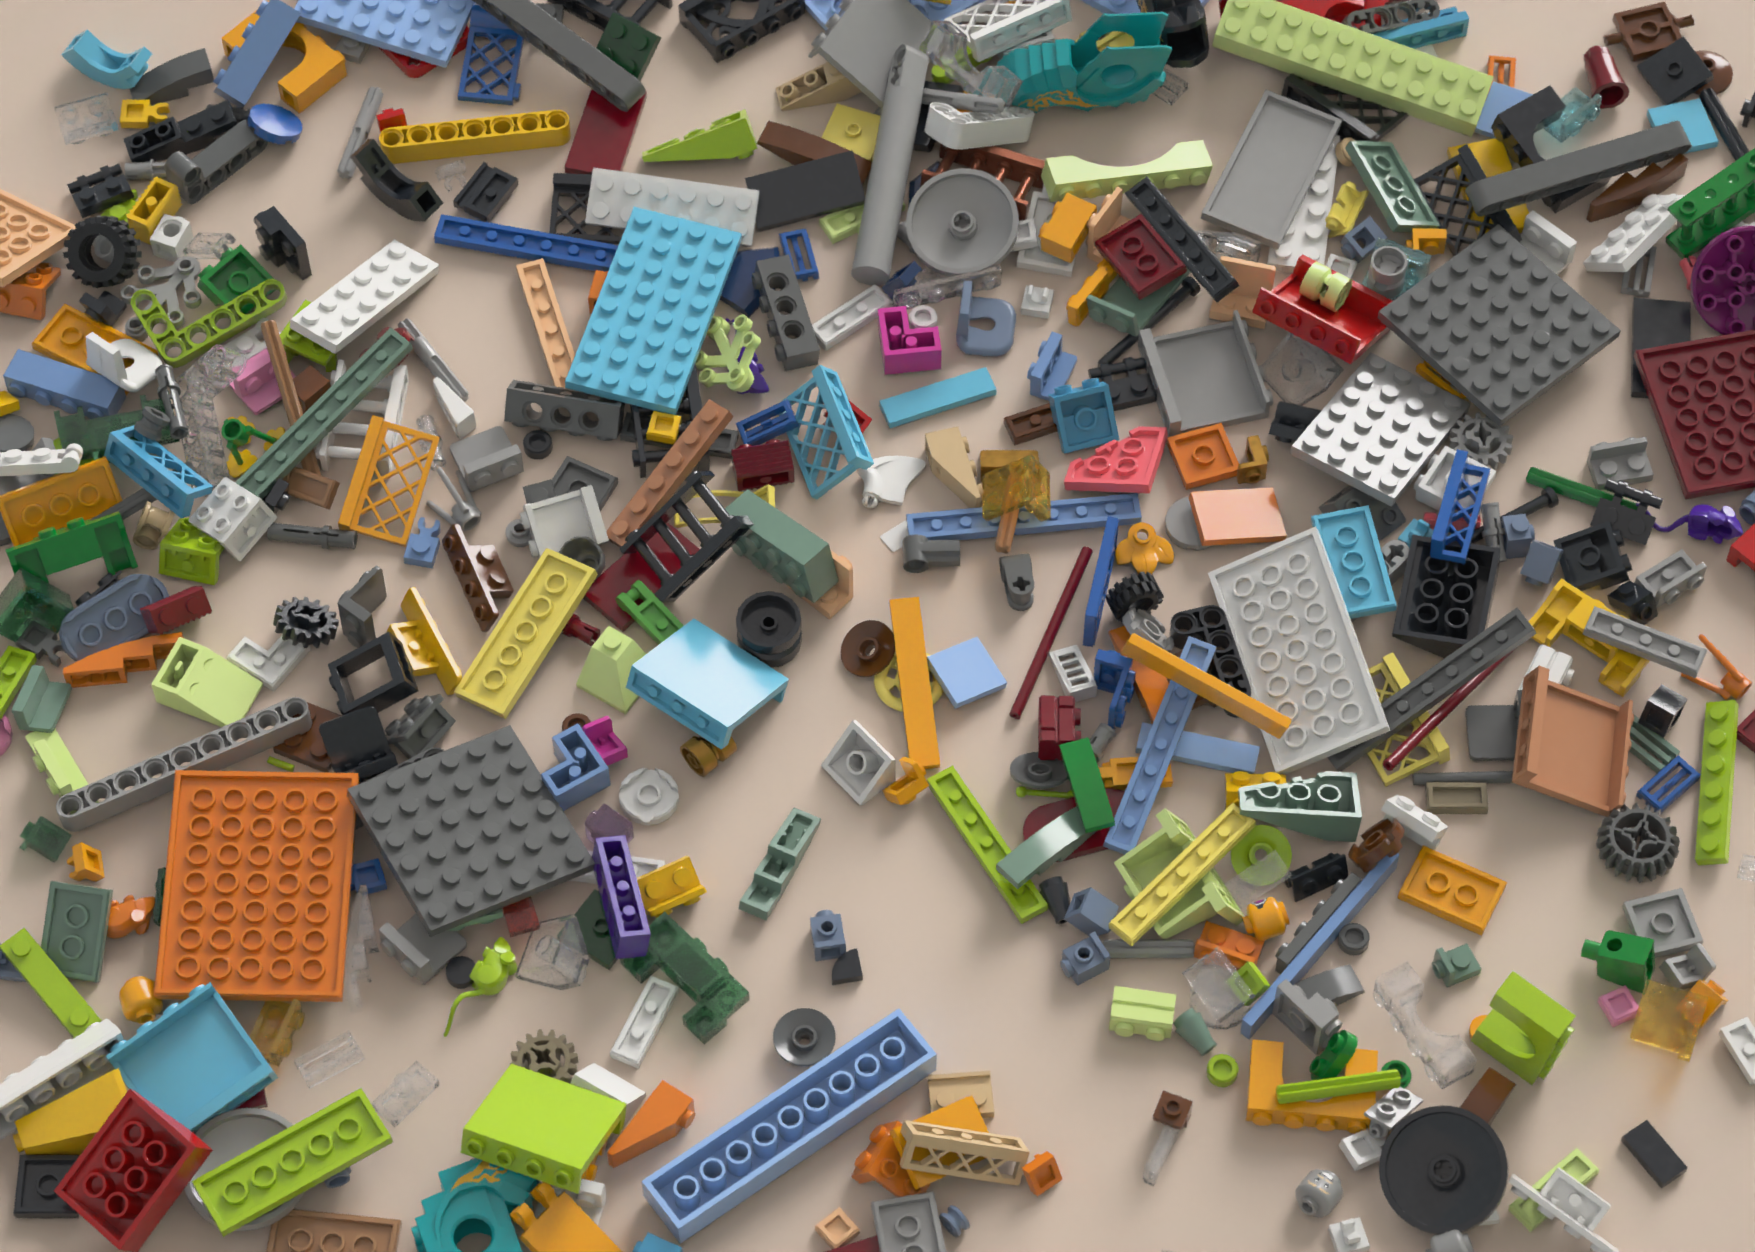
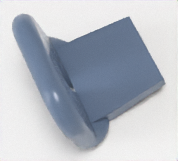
M964 281L956 332L958 347L969 355L996 357L1007 353L1014 341L1016 324L1014 307L1002 299L972 296V281ZM984 318L991 319L995 323L994 328L988 331L969 326L970 320Z

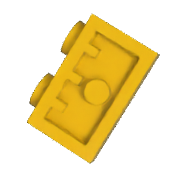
M684 856L637 878L645 913L650 917L655 916L656 919L673 913L672 908L682 903L684 906H689L700 901V895L707 892L705 886L700 884L689 856Z

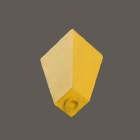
M119 1068L14 1121L18 1133L13 1134V1139L18 1152L25 1151L26 1155H81L127 1093Z

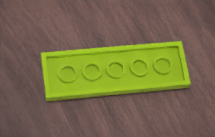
M360 1088L192 1181V1184L224 1237L393 1143V1140L364 1091Z

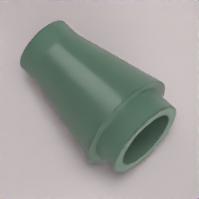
M1193 1008L1185 1011L1173 1022L1177 1028L1175 1032L1197 1049L1202 1056L1217 1046L1201 1013H1196Z

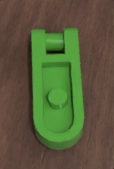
M640 580L634 582L627 593L622 592L615 598L618 606L623 611H626L658 645L684 626ZM638 598L644 601L639 606L634 602Z

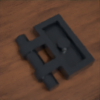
M119 164L111 167L106 165L101 167L99 172L86 177L81 175L76 178L77 181L67 184L82 219L134 198Z
M1128 357L1124 358L1123 362L1110 365L1106 362L1098 364L1097 368L1088 369L1090 379L1101 378V381L1109 385L1114 411L1153 403L1157 400V394L1149 372L1139 375L1136 370L1146 368L1144 357L1137 359ZM1125 373L1127 376L1122 379H1112L1113 375Z
M1607 479L1604 490L1615 493L1612 501L1600 498L1590 525L1595 526L1609 521L1614 530H1620L1622 537L1646 545L1656 518L1647 515L1646 511L1648 506L1660 509L1663 498L1653 495V491L1647 489L1641 491L1630 487L1628 482L1622 480L1617 482ZM1623 497L1640 502L1637 511L1621 505Z

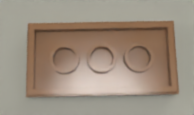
M292 1209L285 1217L271 1224L266 1252H397L402 1223L399 1219Z

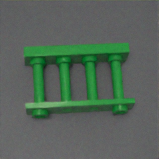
M1755 148L1668 207V211L1681 224V227L1666 236V243L1681 259L1689 258V256L1701 250L1715 237L1730 230L1755 212Z

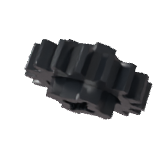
M293 597L292 602L283 600L282 606H277L273 625L276 626V633H283L282 640L291 639L294 646L298 643H303L304 648H308L312 644L315 648H319L320 642L329 645L330 639H335L339 620L336 619V612H329V605H319L320 600L316 599L314 602H309L308 597H304L303 600Z

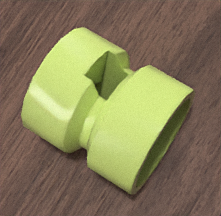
M1315 262L1307 271L1301 283L1299 293L1312 301L1319 299L1320 305L1336 312L1343 305L1350 292L1352 279L1338 272L1332 274L1329 267Z

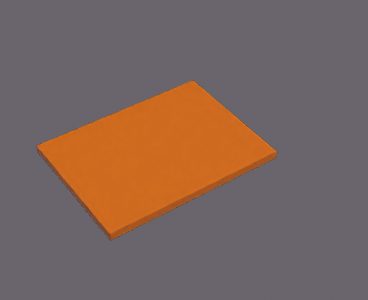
M175 770L154 997L156 999L186 1000L189 997V993L195 987L201 984L207 985L211 982L223 1000L343 1002L357 815L356 810L347 797V789L359 784L358 773Z

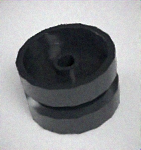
M773 591L759 592L745 599L738 608L736 616L738 647L771 668L783 666L793 660L800 651L802 643V623L798 606L788 596Z

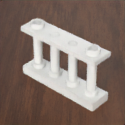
M338 359L337 369L332 370L331 386L346 372L344 360ZM407 365L397 366L394 369L393 375H389L388 378L384 377L374 387L387 389V392H390L388 399H384V401L361 400L352 410L382 413L385 416L384 421L401 426L409 385ZM339 422L322 439V442H319L316 446V459H320L322 471H328L331 457L356 460L359 458L362 448L333 446L336 433L366 436L369 425ZM390 430L387 431L385 442L389 449L397 446L399 433ZM384 446L382 447L380 454L386 452ZM389 456L377 463L380 475L384 476L392 471L393 463Z

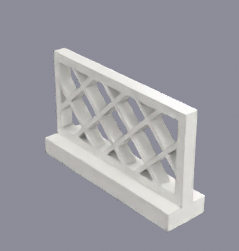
M986 0L945 18L944 22L945 26L972 50L973 58L980 62L1072 21L1069 0ZM1008 1H1016L1015 4H1006ZM1023 1L1034 2V4H1022V3H1023ZM985 11H993L992 14H981ZM999 12H1011L1010 15H998ZM961 22H969L968 25L958 24ZM976 22H986V23H987V25H975V24H976Z

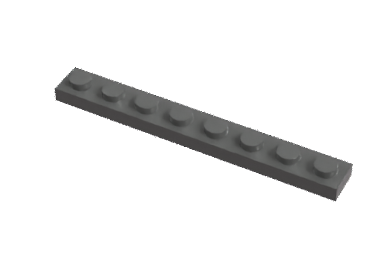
M1515 608L1381 703L1390 728L1389 732L1327 758L1338 772L1343 771L1536 634L1535 629L1521 611Z

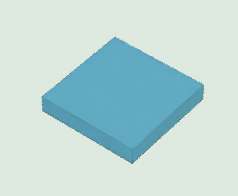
M1700 98L1647 110L1646 115L1652 128L1673 121H1680L1692 144L1691 149L1686 153L1717 147V136Z

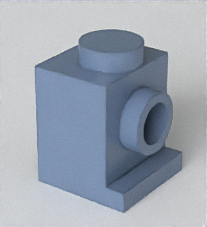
M1369 216L1344 235L1341 240L1343 245L1341 251L1347 259H1355L1359 263L1376 249L1383 246L1388 237ZM1356 241H1362L1364 248H1361Z
M1526 514L1502 516L1501 526L1505 530L1503 542L1506 558L1527 557L1531 542L1535 540L1533 525L1529 523Z
M822 910L817 912L815 917L810 918L815 961L837 959L846 952V942L841 914H834L831 910Z
M1094 931L1089 934L1088 938L1062 950L1060 965L1064 974L1068 978L1072 977L1078 986L1109 970L1111 955Z

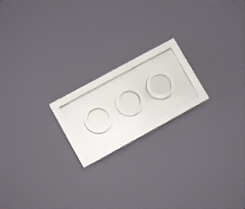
M1651 194L1642 200V204L1635 211L1629 213L1625 217V221L1618 228L1612 230L1608 234V238L1601 245L1591 251V255L1583 262L1587 271L1627 272L1677 222L1668 211V207L1685 195Z

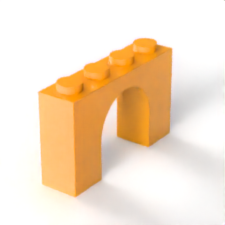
M256 11L221 38L224 53L227 57H229L235 45L240 48L244 43L245 39L241 35L249 23L255 25L259 18L255 14ZM296 22L281 47L297 49L305 57L296 68L277 83L281 100L300 114L345 78L347 71L345 66L346 59L340 51L331 49L319 35L315 36L308 31L303 23Z
M1252 1039L1246 1121H1251L1260 1126H1267L1271 1123L1283 1124L1292 1129H1298L1303 1126L1316 1127L1318 1130L1325 1132L1333 1131L1334 1129L1348 1130L1352 1134L1363 1130L1367 1131V1128L1369 1130L1371 1119L1364 1116V1112L1376 1103V1091L1335 1096L1323 1102L1298 1101L1280 1104L1276 1096V1087L1285 1084L1282 1077L1284 1042ZM1356 1049L1352 1058L1343 1068V1076L1377 1072L1378 1051Z

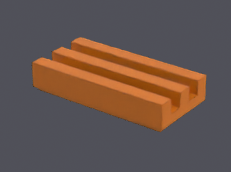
M1489 55L1487 74L1493 76L1494 63H1499L1497 83L1503 84L1504 65L1510 64L1508 86L1514 88L1516 58Z

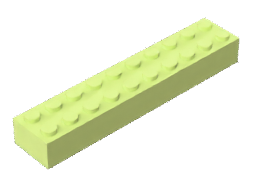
M1227 0L1212 47L1289 74L1293 73L1303 79L1380 104L1389 109L1406 112L1407 115L1470 137H1472L1494 78V76L1275 0Z

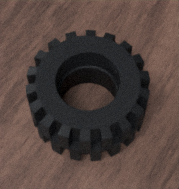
M98 216L87 218L85 221L75 224L76 229H71L67 234L71 237L70 240H65L63 245L68 247V252H63V257L69 259V263L65 265L68 270L73 269L75 271L72 274L75 279H82L81 283L86 286L92 285L93 288H101L126 282L125 279L131 278L134 275L132 270L138 269L140 264L136 259L142 256V251H137V246L141 245L140 239H134L133 236L137 233L134 229L127 228L129 225L127 222L118 221L119 218L114 216ZM99 235L106 237L114 249L113 261L107 268L97 265L91 254L92 243Z

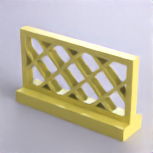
M1393 652L1382 657L1383 662L1369 668L1371 677L1381 673L1385 679L1383 690L1375 688L1378 696H1380V703L1384 702L1385 697L1390 698L1411 683ZM1428 711L1409 723L1413 727L1412 733L1431 716ZM1438 727L1417 745L1425 748L1429 756L1416 760L1409 758V753L1401 761L1400 769L1388 776L1383 769V762L1392 754L1388 752L1392 740L1404 742L1408 737L1394 734L1387 739L1384 751L1374 748L1367 753L1385 787L1437 761L1441 765L1450 760L1449 746Z

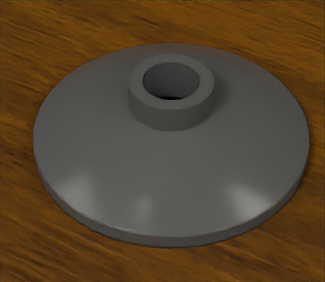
M1038 752L1020 755L1010 765L1011 777L1026 787L1047 789L1059 786L1068 780L1062 760L1057 758L1055 760H1040Z
M810 1008L795 1009L786 1013L777 1022L773 1032L774 1046L780 1057L790 1064L803 1067L815 1065L829 1056L836 1040L835 1029L830 1019L823 1013ZM802 1039H808L810 1043L807 1045H801L799 1041Z

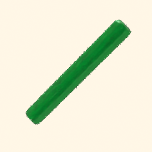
M1531 467L1526 476L1527 483L1544 489L1551 487L1555 493L1594 507L1598 506L1600 498L1612 501L1614 497L1612 494L1536 467ZM1626 499L1622 500L1621 505L1637 511L1638 506H1636V503Z

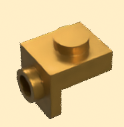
M1258 435L1247 437L1245 454L1248 462L1238 465L1236 477L1238 484H1253L1266 479L1267 462H1269L1268 449L1266 445H1261Z

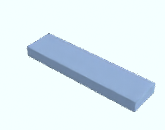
M1142 722L1136 753L1141 754L1152 724ZM1183 731L1171 760L1231 773L1244 771L1254 774L1260 746Z

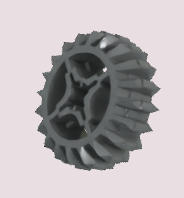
M1636 802L1630 810L1624 804L1620 808V812L1613 809L1609 817L1606 816L1603 819L1601 827H1599L1597 832L1596 846L1597 849H1600L1599 859L1606 860V869L1615 868V877L1623 873L1626 874V881H1629L1634 876L1640 884L1644 876H1646L1652 882L1656 878V874L1662 877L1666 874L1667 869L1673 867L1675 858L1679 854L1678 846L1680 839L1676 836L1677 826H1670V817L1661 818V809L1653 813L1650 811L1649 804L1644 809H1640ZM1638 836H1640V844L1638 850H1636V841Z

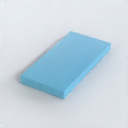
M1369 505L1311 516L1312 527L1316 526L1319 530L1350 619L1396 611V600Z

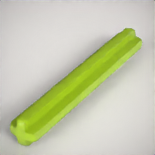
M1393 1069L1283 1084L1276 1087V1096L1278 1103L1284 1104L1394 1089L1400 1087L1401 1077L1399 1071Z

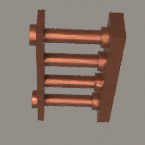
M940 143L939 158H942V161L936 172L923 169L920 184L921 187L932 177L949 171L953 162L968 166V169L994 174V177L1002 183L1005 178L1020 182L1013 198L1017 206L1019 221L1027 219L1029 201H1026L1025 198L1031 186L1043 189L1044 183L1041 174L1045 161L997 146L957 150L948 148Z

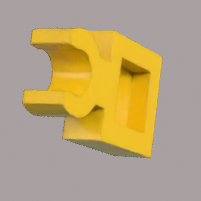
M122 100L121 128H148L149 122H154L155 124L168 119L167 115L160 114L170 113L169 104L158 103L151 106L150 100Z

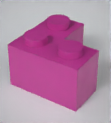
M906 306L878 309V332L885 375L941 369L942 349L938 326L909 329Z

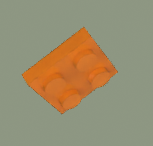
M1222 423L1167 437L1166 444L1186 490L1237 476L1239 463Z

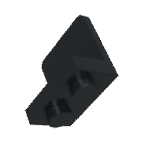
M374 706L358 709L319 725V732L334 773H358L359 784L364 782V778L372 775L377 776L398 765Z

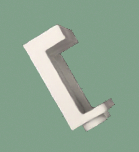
M592 485L532 504H525L523 506L524 512L519 513L524 530L529 529L532 540L528 541L531 555L533 558L538 557V560L546 548L559 553L564 543L574 537L587 536L598 545L609 541Z

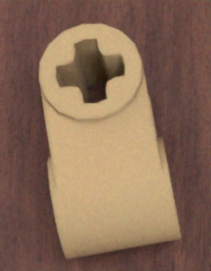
M147 501L133 535L132 541L134 544L143 549H156L163 536H166L175 513L171 510L167 512L152 506L151 502Z

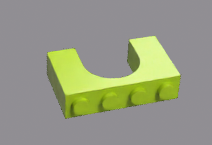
M1512 971L1493 996L1489 1004L1493 1009L1476 1029L1471 1042L1526 1082L1533 1085L1538 1077L1544 1080L1554 1067V1063L1568 1042L1567 1040L1575 1030L1571 1027V1024L1576 1015Z

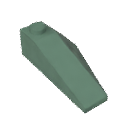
M1325 771L1317 773V776L1314 778L1303 780L1301 776L1291 778V781L1288 783L1276 784L1274 782H1267L1238 789L1240 815L1327 841L1356 842L1362 820L1357 773Z

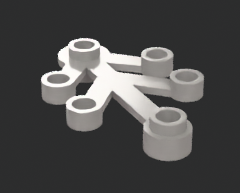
M183 256L178 258L173 266L153 269L149 265L141 266L137 274L142 284L148 285L158 279H170L165 284L140 289L133 285H126L121 289L122 300L126 304H131L132 296H126L128 293L147 289L156 296L162 307L167 302V316L175 329L180 328L184 325L185 319L183 312L179 309L176 290L184 283L186 290L183 294L185 306L190 309L200 306L201 297L195 286V280L201 271L200 263L194 257ZM146 273H150L147 277L143 276ZM191 297H196L193 301L188 300ZM152 301L144 310H148L152 306ZM137 317L130 318L125 324L126 335L140 342L147 339L148 334ZM174 317H179L176 321L172 320Z

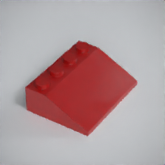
M129 1089L54 1192L117 1249L138 1252L213 1150L191 1130L133 1089Z

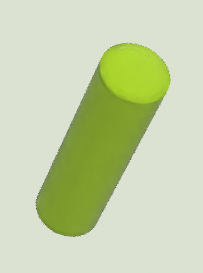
M271 756L267 760L268 764L289 772L294 771L295 765Z

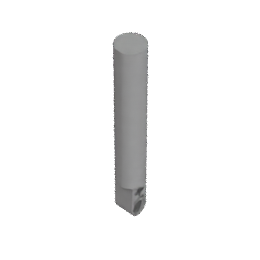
M901 44L892 57L851 272L855 280L866 285H883L890 277L929 61L927 55L906 44Z

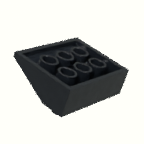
M1412 535L1392 637L1445 659L1488 628L1499 572L1501 548L1470 544L1466 562L1462 564L1430 557L1431 537ZM1457 541L1447 544L1445 550L1461 553L1462 547Z

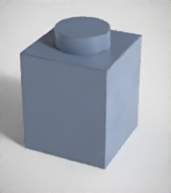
M1533 540L1520 574L1527 576L1525 581L1533 585L1542 587L1543 583L1550 584L1564 550L1539 540Z
M1090 887L1074 893L1064 920L1088 936L1094 931L1097 936L1111 931L1109 929V922L1116 916L1119 906Z

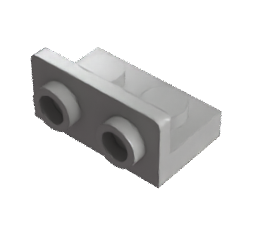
M1630 437L1613 443L1601 442L1590 447L1587 465L1597 490L1604 489L1607 479L1617 482L1622 480L1628 482V485L1653 480L1654 474L1646 453L1648 444L1646 437Z

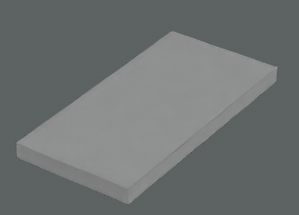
M1265 90L1202 211L1201 219L1278 250L1341 127L1342 119Z

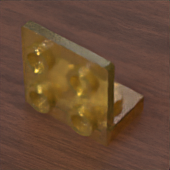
M1032 454L983 474L982 517L986 521L1024 506L1040 522L1051 518L1050 473Z
M1648 979L1645 983L1630 1038L1678 1053L1677 1059L1690 1062L1708 997Z

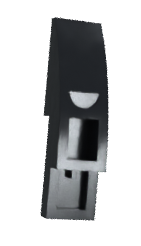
M227 99L179 122L173 116L123 140L132 162H150V159L160 161L168 159L173 153L178 151L186 155L205 149L216 141V136L229 131L238 122L233 108Z

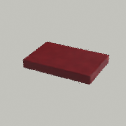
M1139 214L1094 242L1099 253L1139 300L1187 272L1186 265L1142 214Z

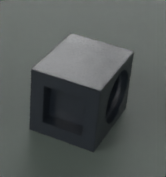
M1661 684L1648 699L1638 723L1665 737L1677 723L1688 699Z

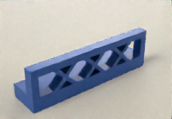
M1456 450L1432 534L1430 557L1462 564H1465L1490 476V468L1467 464L1468 451ZM1465 475L1482 477L1481 482L1470 486L1465 481ZM1469 495L1475 504L1464 509L1458 500ZM1463 518L1469 526L1457 531L1452 523ZM1456 540L1462 547L1461 553L1445 550L1447 544Z

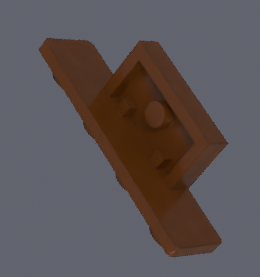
M452 524L442 539L443 547L460 581L464 595L471 606L475 620L478 622L482 632H488L499 616L492 598H509L514 590L494 545H468L460 525Z

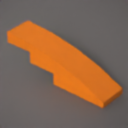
M1125 626L1110 630L1108 634L1116 652L1128 657L1121 653L1131 636ZM1133 659L1132 671L1136 672L1133 686H1135V692L1142 708H1146L1153 724L1169 683L1165 676Z
M177 632L150 636L91 654L63 668L65 681L71 684L72 688L128 683V672L157 670V660L168 657L178 638H184L183 633Z

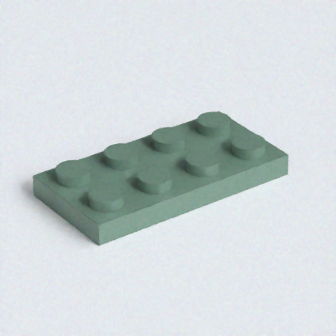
M1350 141L1345 149L1392 232L1412 233V228L1438 229L1440 227L1392 142Z

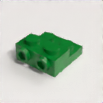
M240 244L234 250L230 247L224 251L219 257L220 262L214 267L208 265L198 275L200 279L197 287L216 306L219 304L223 306L260 283L274 278ZM276 289L269 290L265 297H269ZM246 304L242 307L241 312L248 315L256 306Z

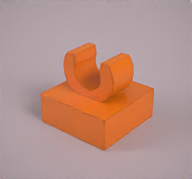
M1048 1151L1041 1155H1034L1035 1159L1022 1167L1029 1188L1037 1197L1063 1180L1054 1156Z

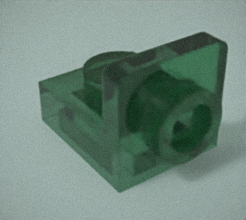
M40 816L35 823L29 821L21 832L20 837L24 840L19 848L25 850L27 847H30L54 863L72 835L43 816Z

